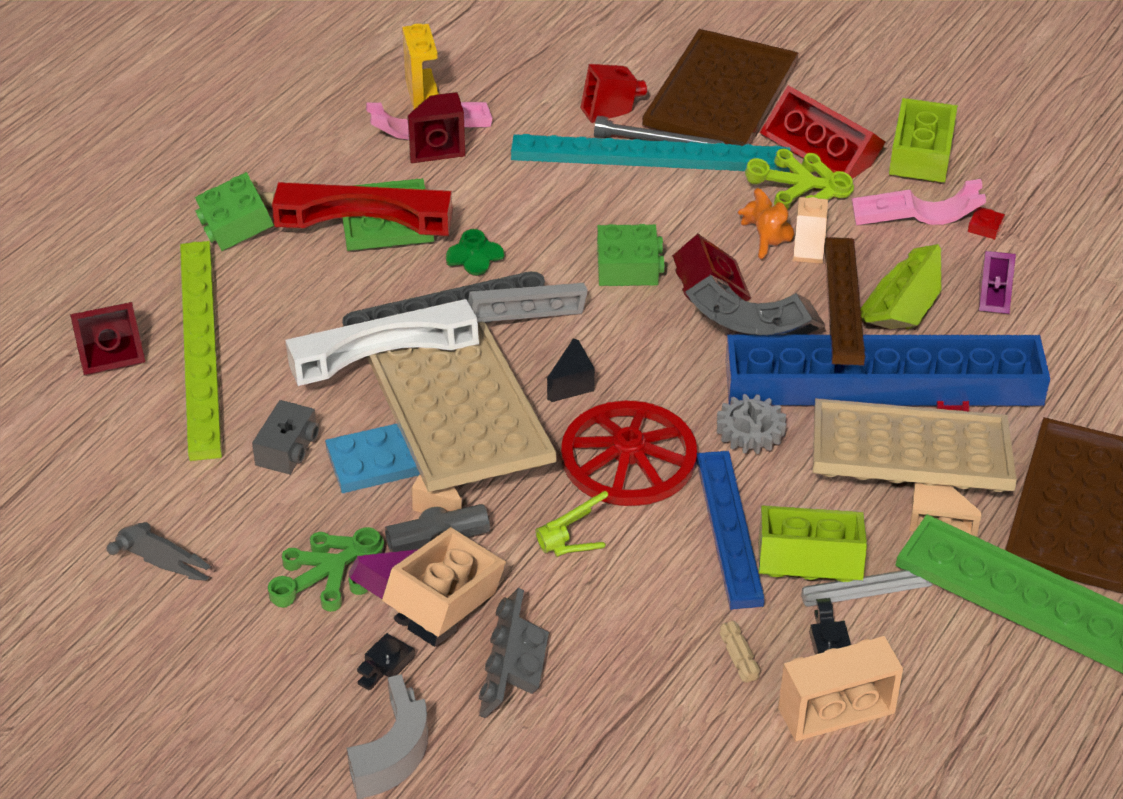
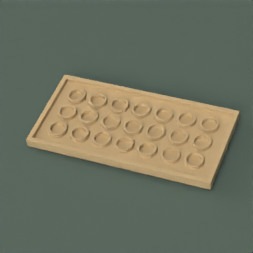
M477 322L479 344L450 351L421 347L400 348L366 356L428 492L444 490L448 487L469 482L473 483L499 475H508L512 472L541 467L545 464L556 462V451L485 322Z

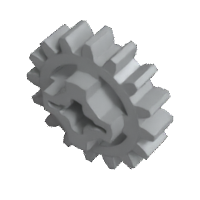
M743 394V398L740 401L732 397L731 404L723 403L722 410L717 413V434H722L721 441L723 443L731 441V449L740 446L743 453H747L750 448L754 449L756 454H760L761 447L770 451L772 450L773 443L778 445L781 443V437L785 436L786 414L781 413L780 405L772 407V399L770 398L763 402L760 401V395L757 394L754 399H749L747 394Z

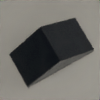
M572 339L548 375V401L555 402L594 391L595 368L579 340Z

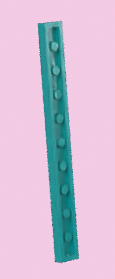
M513 134L511 160L745 171L749 160L759 158L766 161L771 170L790 172L788 167L781 168L774 162L779 149L790 150V147Z

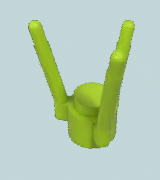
M604 491L558 519L536 528V538L542 551L545 554L553 551L555 556L558 557L571 552L605 548L606 544L604 542L565 546V542L570 540L566 526L591 513V507L607 498L608 492Z

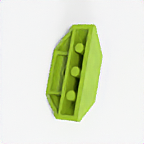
M939 244L913 248L907 254V259L898 263L881 279L861 307V319L866 323L889 329L904 327L911 329L919 325L922 321L921 319L941 292V248Z

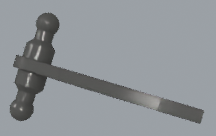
M147 522L124 527L118 532L115 542H110L106 547L110 555H116L120 550H128L143 557L145 562L164 570L186 575L188 579L206 581L210 578L183 562L205 570L209 569L210 565L195 553L192 555L169 540L151 533V526Z

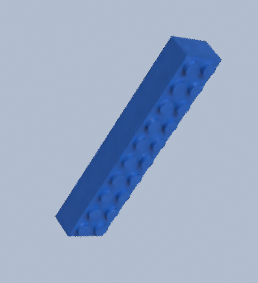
M727 335L725 364L729 404H731L732 397L740 401L743 398V394H747L749 399H754L757 394L760 395V401L764 402L768 398L772 399L771 405H815V398L898 406H936L937 401H944V405H962L963 401H969V406H1044L1050 383V374L1040 335H863L864 365L832 364L830 335Z

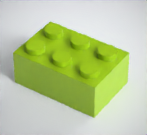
M902 98L892 148L889 175L924 179L931 182H945L958 105Z
M761 505L758 539L759 573L767 574L771 577H783L784 575L801 576L808 580L833 578L841 582L863 581L867 549L863 512Z

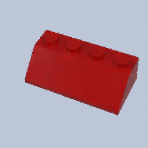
M787 85L760 131L762 135L779 145L790 147L791 152L802 158L808 153L818 155L821 162L833 173L838 171L845 172L852 179L872 166L886 141L873 132Z

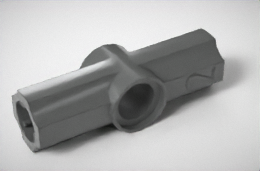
M479 504L449 512L442 507H431L422 512L419 519L385 526L389 551L398 552L419 549L450 527L466 537L490 532V523L485 505Z

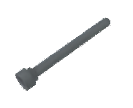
M604 116L596 117L594 127L595 138L605 139L606 137H611V135H618L650 141L724 143L723 141L613 124V121Z

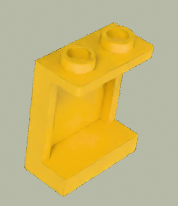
M417 23L402 27L405 81L413 110L430 95L438 94L432 69H422L423 61L438 59L437 49L429 24Z

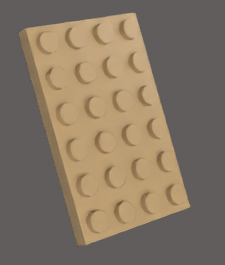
M815 398L813 473L826 477H835L837 475L851 476L859 480H868L870 478L884 479L893 483L904 481L918 482L926 486L940 484L951 485L960 489L974 487L985 488L994 492H1002L1004 490L1015 491L1017 479L1007 415Z

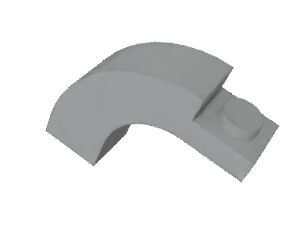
M402 674L387 677L389 700L396 720L393 727L378 740L347 748L349 771L357 799L374 796L399 785L414 772L425 754L428 744L425 699L415 700L413 688L405 687Z

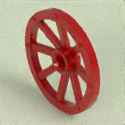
M614 401L592 407L572 421L562 439L561 460L567 477L579 490L593 498L606 491L608 492V497L603 499L602 502L621 506H641L664 500L680 491L688 483L696 467L697 444L691 429L673 412L661 406L642 401ZM634 416L630 427L621 428L609 418ZM645 418L667 427L644 433L640 431ZM595 423L613 435L579 437L587 428ZM678 437L683 445L685 456L651 444V442ZM610 447L581 467L577 465L573 455V448ZM645 453L678 465L680 469L671 478L663 482ZM614 458L619 461L613 487L598 483L588 476ZM637 463L652 487L635 490L623 489L629 464Z

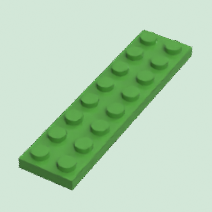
M926 514L897 556L895 566L908 570L922 579L1123 674L1122 604Z

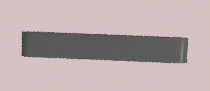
M524 272L353 311L343 317L342 323L344 327L466 299L468 302L469 293L472 291L545 286V279L538 272Z

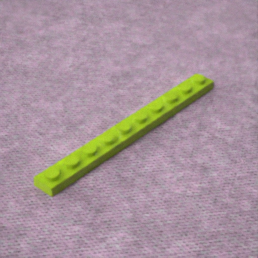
M210 241L180 244L188 456L189 461L222 458L211 247Z

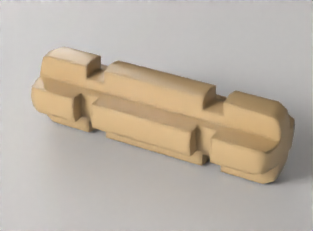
M735 621L723 623L720 626V636L723 642L727 644L726 648L735 667L740 669L738 673L742 681L745 683L756 681L760 677V668L757 662L752 659L754 656L744 636L740 634L741 630L738 623Z

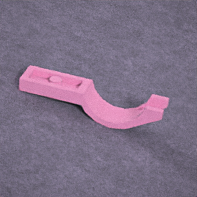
M461 102L464 110V127H491L492 116L486 102ZM366 103V111L371 113V125L396 138L409 140L407 119H398L390 116L383 109L382 103Z
M977 179L965 181L963 188L955 196L945 201H923L914 196L911 190L852 198L856 225L915 217L918 221L930 225H944L957 221L985 204L986 196L985 194H979L978 190L982 189V181Z

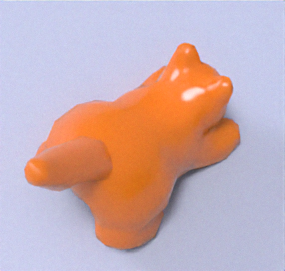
M756 188L754 191L756 200L750 201L743 209L738 211V214L743 215L742 225H756L760 237L758 257L763 259L768 253V245L777 246L783 242H790L794 237V230L787 222L789 213L785 205L778 202L772 207L773 204L768 196L761 189Z

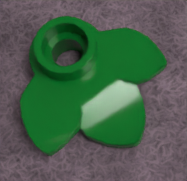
M478 229L466 230L462 234L459 244L451 246L446 253V263L448 266L463 265L469 274L476 276L488 271L490 260L504 259V250L501 245L488 241L485 234Z

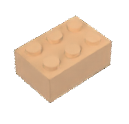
M450 527L392 568L382 601L421 625L425 630L439 637L496 593L506 561Z
M885 636L871 640L864 639L857 644L838 649L832 648L824 653L805 658H795L790 662L784 663L778 709L795 742L895 714L903 667Z

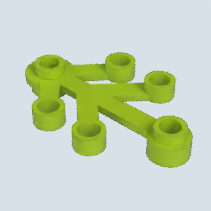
M779 149L774 159L775 164L781 168L788 167L793 173L771 170L768 163L759 158L749 160L745 169V176L751 184L757 185L765 180L793 184L794 186L786 191H779L774 199V205L781 202L787 209L790 208L792 200L812 188L823 190L814 196L808 195L805 198L815 197L828 200L832 197L847 198L854 189L853 179L849 174L841 171L833 173L821 162L820 157L814 153L806 154L801 164L793 157L790 150ZM816 171L821 177H815L810 172Z

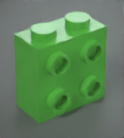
M247 172L233 177L229 181L195 197L200 207L195 212L202 226L208 224L203 228L210 242L217 241L221 251L274 226Z
M656 224L597 225L599 286L658 285L659 273H664V256L658 255L663 253L662 236H657Z

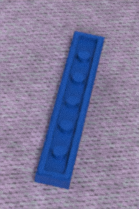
M729 451L697 453V466L729 609L764 607V594Z

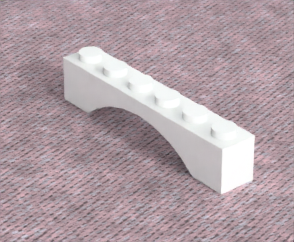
M463 299L285 341L289 367L297 385L300 386L329 379L348 364L379 352L415 347L437 348L450 351L479 344L477 317L467 300Z

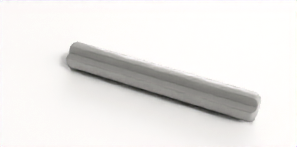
M908 570L864 576L863 581H834L804 586L801 597L804 605L808 607L816 605V599L830 598L831 602L929 587L933 583L910 573Z

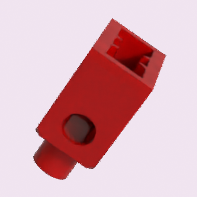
M589 64L580 108L591 123H595L597 116H604L610 119L629 114L632 111L634 97L646 95V82L644 80H637L626 66Z

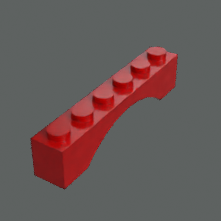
M278 182L272 202L275 227L306 228L315 223L330 219L366 216L397 222L421 235L449 236L453 214L452 191Z

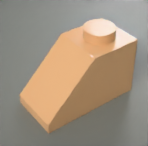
M799 197L793 261L823 263L828 199Z
M915 482L909 531H915L926 514L977 537L981 520L980 510L951 485L937 484L935 486H926Z

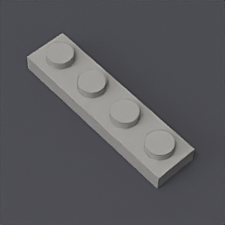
M584 283L472 291L469 293L468 303L477 317V322L582 314L588 290Z

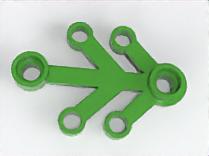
M370 527L357 530L353 537L328 535L325 532L314 533L310 537L312 552L288 548L282 553L283 567L289 571L298 570L302 565H313L316 567L295 579L287 576L273 578L268 584L270 601L277 607H288L296 599L297 593L328 576L326 588L320 595L321 606L329 612L338 610L342 605L340 588L345 566L354 561L357 556L382 553L384 549L383 537L377 530ZM331 548L345 549L338 554L327 553ZM349 577V589L353 594L362 595L368 592L361 585L355 584L356 582ZM330 598H334V599H335V600H333V601H327V600L330 599Z

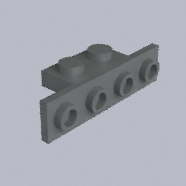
M517 588L508 598L504 597L496 609L498 622L490 638V643L493 644V647L485 664V671L487 672L486 682L479 693V699L482 700L479 716L486 718L503 702L506 682L530 694H533L540 685L549 632L519 617L524 590Z

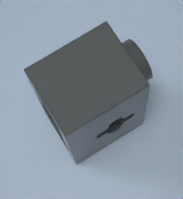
M279 400L252 442L255 466L291 475L296 465L302 463L310 442H314L318 436L319 424L316 423L315 409Z

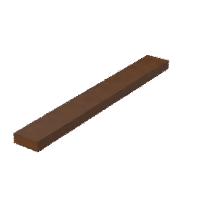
M826 237L824 253L832 364L864 365L865 351L854 239Z

